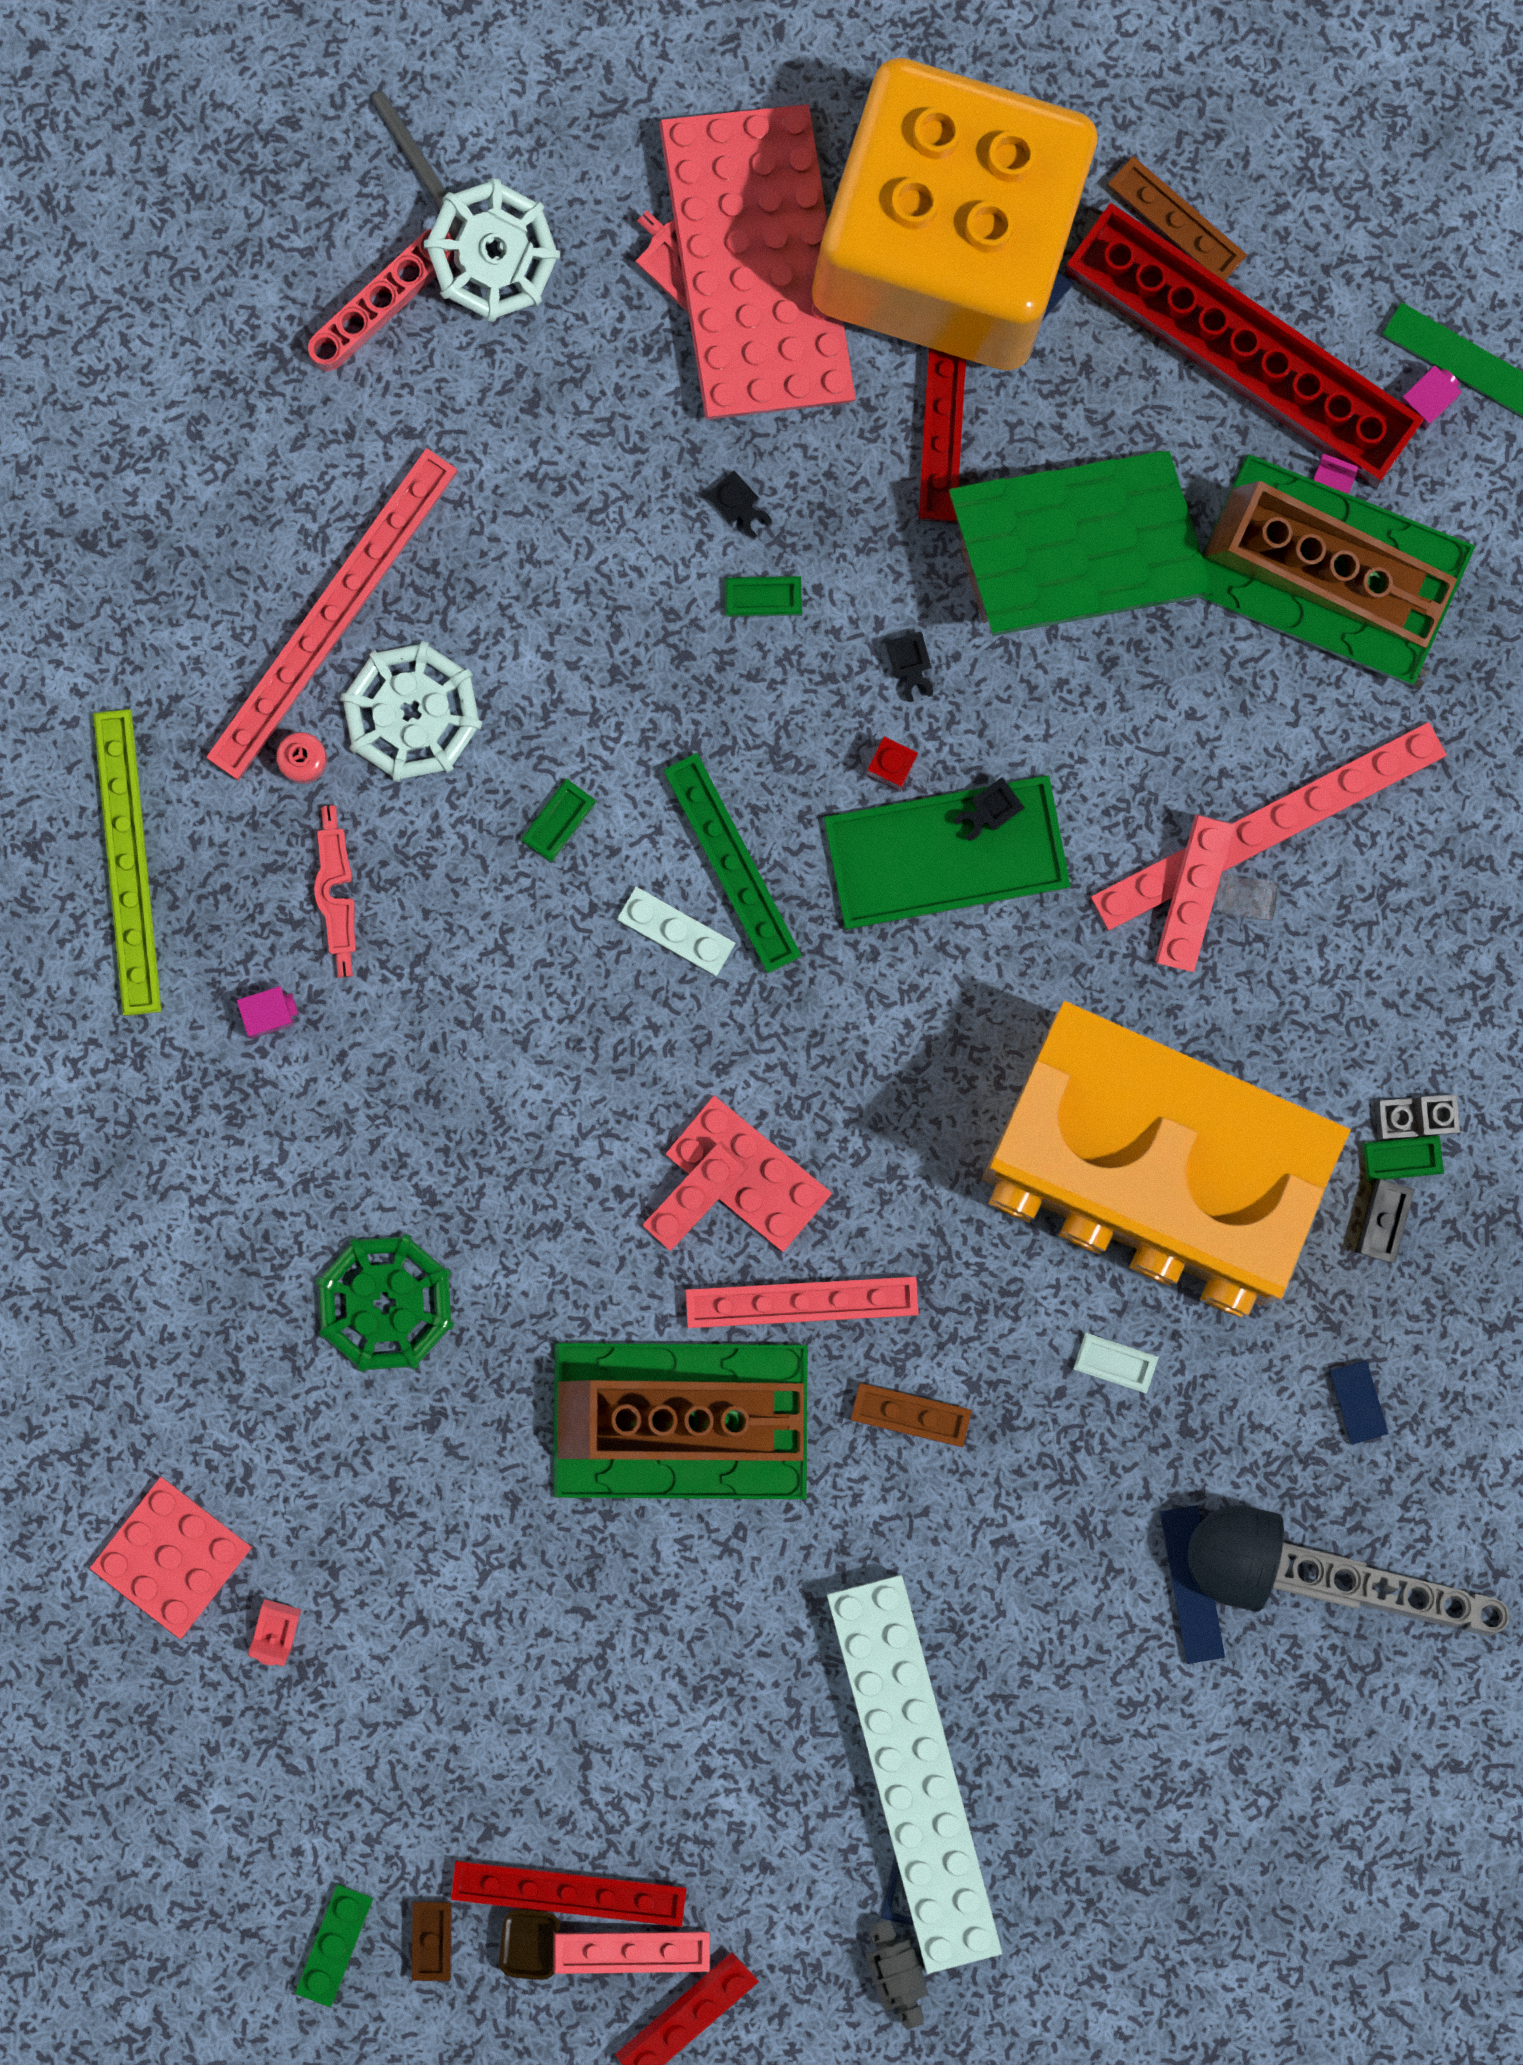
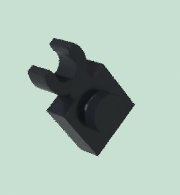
M735 470L706 494V498L731 525L740 518L743 521L745 534L752 540L757 538V534L751 528V523L754 520L760 519L768 527L772 525V520L766 512L755 510L752 507L760 498Z
M922 631L885 641L895 679L903 676L907 677L904 687L906 699L909 702L914 701L911 691L917 684L925 686L928 697L933 696L931 682L922 675V671L932 668Z
M1001 777L971 799L978 809L974 812L960 813L954 819L956 825H959L966 819L973 821L974 830L965 837L968 841H972L980 837L985 824L988 823L993 831H996L1025 810L1026 807L1005 778Z

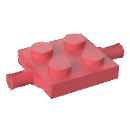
M647 210L637 222L653 238L649 247L635 263L689 314L674 220L663 226Z

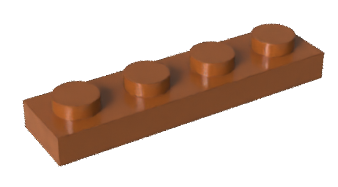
M1134 156L1108 183V188L1179 250L1224 281L1246 259L1247 254Z

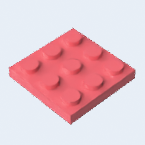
M160 1477L89 1569L181 1640L253 1547L170 1482Z

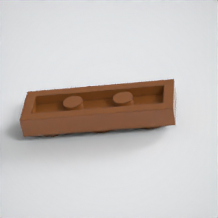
M859 1383L851 1421L963 1448L972 1410Z

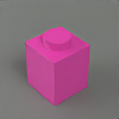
M1434 365L1402 397L1400 402L1424 418L1421 426L1427 430L1458 399L1462 391L1458 388L1460 385L1459 381L1452 373L1446 369L1440 371Z
M281 986L237 1000L245 1029L250 1039L294 1026L292 1016L299 1015L293 994L285 995L284 989Z

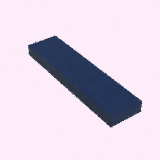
M1198 1505L1159 1511L1186 1664L1225 1658L1215 1600L1208 1597L1198 1587L1191 1575L1188 1564L1189 1542L1195 1528L1201 1522Z

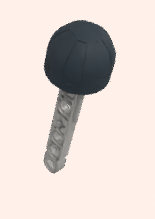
M1234 1505L1211 1513L1198 1524L1189 1542L1188 1564L1191 1575L1198 1587L1208 1597L1219 1603L1253 1612L1262 1610L1273 1588L1358 1609L1360 1605L1451 1628L1465 1625L1464 1631L1483 1636H1492L1499 1633L1508 1625L1510 1619L1507 1606L1498 1599L1479 1594L1470 1596L1462 1590L1368 1568L1365 1562L1283 1543L1284 1521L1282 1515L1254 1507ZM1302 1562L1311 1564L1316 1571L1315 1580L1311 1583L1302 1581L1297 1574L1298 1565ZM1339 1571L1348 1573L1352 1578L1353 1586L1348 1592L1339 1590L1334 1583V1576ZM1379 1582H1382V1588L1385 1591L1395 1592L1399 1589V1586L1402 1587L1398 1596L1386 1594L1381 1599L1378 1598V1592L1372 1590V1587ZM1417 1589L1424 1594L1426 1605L1423 1609H1415L1409 1604L1408 1593L1410 1590ZM1448 1598H1454L1461 1603L1463 1612L1460 1618H1452L1446 1613L1444 1604ZM1484 1607L1493 1608L1498 1613L1499 1623L1496 1627H1489L1483 1623L1481 1612Z

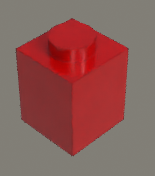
M884 736L867 769V776L901 792L918 758V752Z

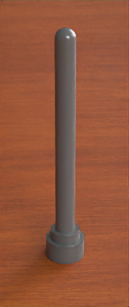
M376 91L372 95V102L441 210L443 206L442 198L447 194L445 188L386 94L382 91ZM456 216L449 228L452 240L456 239L463 223Z

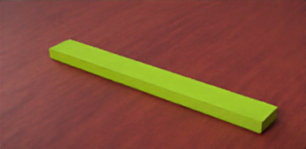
M132 710L93 713L123 1016L162 1012Z

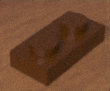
M413 1901L411 1981H451L452 1901Z

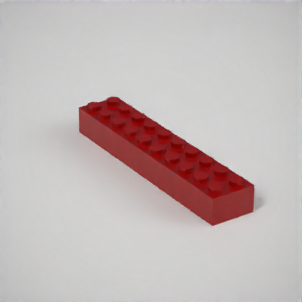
M1111 202L1066 265L1065 274L1325 454L1359 467L1357 476L1374 488L1379 486L1424 421L1423 417Z

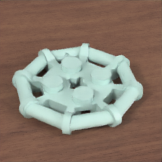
M490 178L487 183L455 194L448 192L442 198L443 206L429 238L424 240V249L428 250L441 287L440 295L444 299L450 298L482 315L484 320L494 322L497 317L528 306L537 307L542 302L541 294L556 260H560V251L556 250L543 212L545 206L540 201L535 202L501 184L500 179ZM487 199L488 211L472 215L467 205ZM502 202L523 212L522 215L516 218L501 210ZM456 216L463 222L455 240L445 239ZM529 223L532 224L540 248H533L532 242H528L525 233L528 232L526 225ZM496 240L498 242L497 249L501 251V256L490 258L487 255L488 251L485 249L486 244ZM444 251H454V263L461 271V274L453 278ZM531 260H540L531 281H529L525 277V273ZM468 281L486 289L485 300L462 287ZM514 283L519 290V294L499 300V288Z
M421 641V644L382 652L372 651L369 653V660L347 692L341 694L340 701L344 703L351 740L349 749L353 754L358 753L391 775L393 781L401 782L404 778L440 771L449 773L454 769L452 767L476 730H481L482 721L478 717L473 692L472 672L470 669H463L430 647V642ZM416 661L415 672H403L392 676L388 668L390 665ZM427 663L451 679L441 686L424 674ZM379 672L386 681L373 699L362 696ZM458 689L463 716L451 715L447 694ZM413 702L419 703L418 711L422 714L418 720L411 718L408 722L403 719L405 713L401 709L405 703L407 705H411ZM360 707L372 708L376 730L365 734ZM449 724L460 727L443 751L437 742ZM379 738L384 739L399 749L396 759L394 760L372 744ZM431 748L435 756L433 758L407 762V752L416 749Z

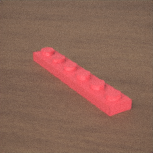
M916 1277L686 1290L688 1329L919 1315Z

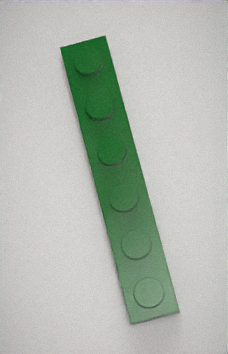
M698 753L664 769L665 776L767 974L800 959L802 955Z

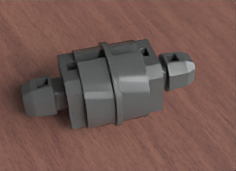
M888 1920L871 1925L870 1935L873 1945L876 1944L877 1950L867 1953L865 1956L872 1979L871 1985L875 1987L879 2002H882L884 2010L898 2008V2017L906 2030L924 2024L921 2005H918L917 2000L929 1994L922 1972L923 1966L919 1963L910 1939L896 1943V1933Z

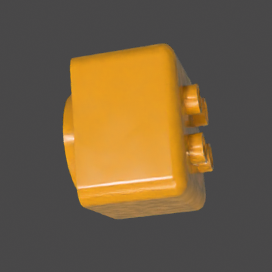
M893 58L884 62L875 73L823 234L812 285L814 304L823 314L999 370H1014L1021 367L1031 356L1097 147L1098 132L1096 126L1088 116L1078 111L911 59Z

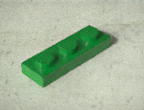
M337 1884L296 1989V1995L324 2006L332 2007L374 1897Z

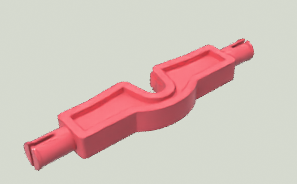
M324 806L320 807L323 830L317 833L321 868L315 880V899L320 911L326 917L329 952L332 955H336L337 978H344V962L346 977H353L351 953L356 952L354 932L355 902L351 898L336 899L330 896L332 886L352 881V873L346 851L345 832L343 829H338L337 806H329L330 821L328 818V808Z

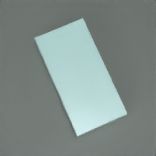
M1085 1333L1073 1370L1147 1394L1159 1357Z

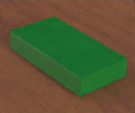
M801 576L725 578L726 617L802 616Z
M566 778L521 838V841L552 863L595 806L597 800Z
M1440 1136L1363 1143L1367 1182L1374 1181V1179L1391 1180L1444 1174Z

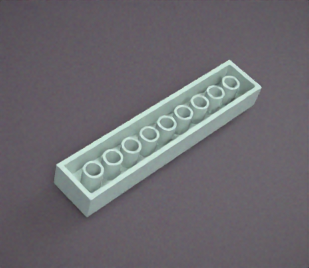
M900 1574L829 1593L827 1598L926 1972L929 1974L1001 1955L1000 1942L903 1577Z

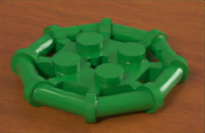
M404 1234L403 1237L361 1240L355 1237L351 1239V1244L322 1277H317L315 1283L319 1289L321 1330L318 1333L321 1339H327L358 1367V1371L366 1373L367 1370L412 1367L414 1370L420 1367L419 1363L444 1334L449 1329L452 1330L454 1322L451 1321L449 1276L452 1274L449 1268L445 1269L418 1246L412 1240V1236ZM396 1253L394 1264L371 1266L367 1254ZM407 1256L429 1276L419 1282L402 1267ZM358 1260L363 1270L354 1278L353 1282L349 1286L338 1282L353 1263ZM434 1286L436 1315L424 1313L423 1289ZM334 1292L346 1294L347 1318L336 1321ZM382 1292H388L389 1298L396 1300V1306L390 1307L389 1314L386 1315L382 1314L381 1308L374 1307V1300H379ZM422 1320L431 1324L432 1326L412 1347L407 1339L411 1331ZM352 1325L368 1340L363 1351L341 1331ZM399 1341L402 1352L374 1354L376 1343Z

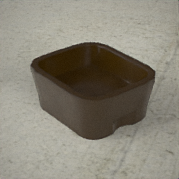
M512 1910L505 1915L502 1925L499 1958L501 1971L506 1976L520 1979L548 1980L555 1974L553 1972L554 1933H560L559 1919L552 1913L532 1910Z

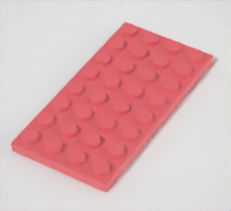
M809 104L661 120L659 127L705 420L854 402L856 397L844 322L823 314L816 307L812 299L813 280L823 234L828 221Z

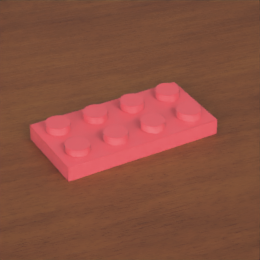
M714 1095L665 1155L690 1174L706 1155L722 1141L748 1168L719 1200L780 1251L784 1252L832 1195V1192Z

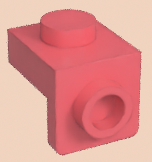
M264 1599L248 1656L257 1659L265 1665L285 1666L294 1643L302 1609Z

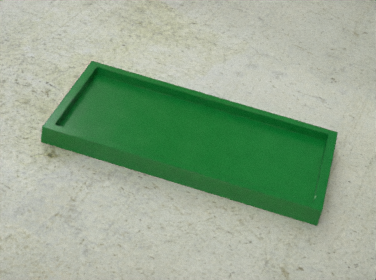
M1050 776L1009 782L1008 784L1026 809L996 831H993L988 823L985 824L980 837L972 841H968L965 837L973 832L975 827L973 821L966 819L963 823L956 825L954 819L962 812H974L978 809L971 799L988 787L824 817L845 931L1071 888Z

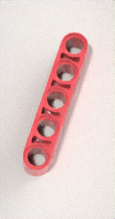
M433 228L428 229L313 335L309 341L308 351L312 362L317 368L323 371H333L340 367L436 277L427 249H424V240L429 238ZM447 233L445 239H452V237ZM445 251L448 264H450L454 259V251ZM413 266L419 269L420 273L416 280L405 282L400 279V272L405 267ZM379 292H386L392 296V300L388 306L378 308L372 304L373 297ZM351 318H360L364 321V327L360 332L351 334L344 330L345 323ZM329 343L336 346L337 350L332 358L324 360L317 357L316 353L321 345Z

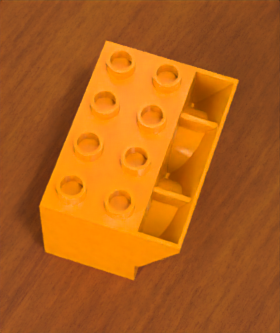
M1063 1001L1056 1012L981 1180L996 1186L988 1205L1028 1223L1035 1218L1039 1206L1066 1218L1058 1235L1066 1241L1101 1255L1102 1251H1106L1111 1239L1136 1250L1129 1266L1130 1269L1167 1286H1172V1283L1177 1284L1182 1271L1207 1282L1200 1297L1201 1301L1223 1312L1242 1318L1243 1315L1249 1316L1254 1303L1264 1306L1282 1299L1326 1185L1351 1129L1076 1005Z

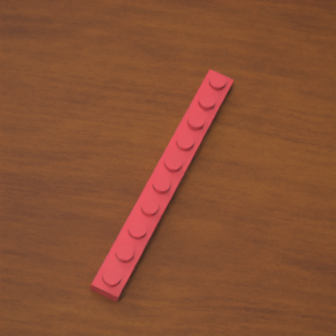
M428 448L424 450L206 757L207 760L236 780H240L457 475L458 469Z
M1430 722L1234 822L1235 827L1222 872L1445 758L1447 754ZM1186 848L1091 896V900L1108 931L1172 899Z

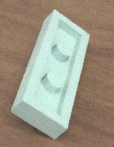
M635 887L617 918V921L716 977L736 944L638 887Z

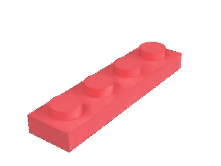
M1195 814L1155 958L1158 964L1194 972L1235 825L1233 823Z
M710 1932L554 1933L553 1972L555 1974L710 1971Z

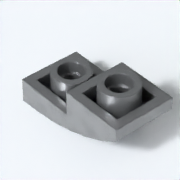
M1457 1095L1427 1096L1374 1102L1378 1140L1460 1133Z

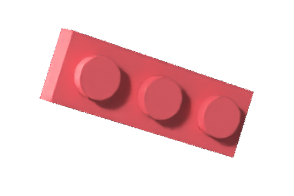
M720 1141L646 1220L643 1226L671 1251L747 1170L748 1166Z

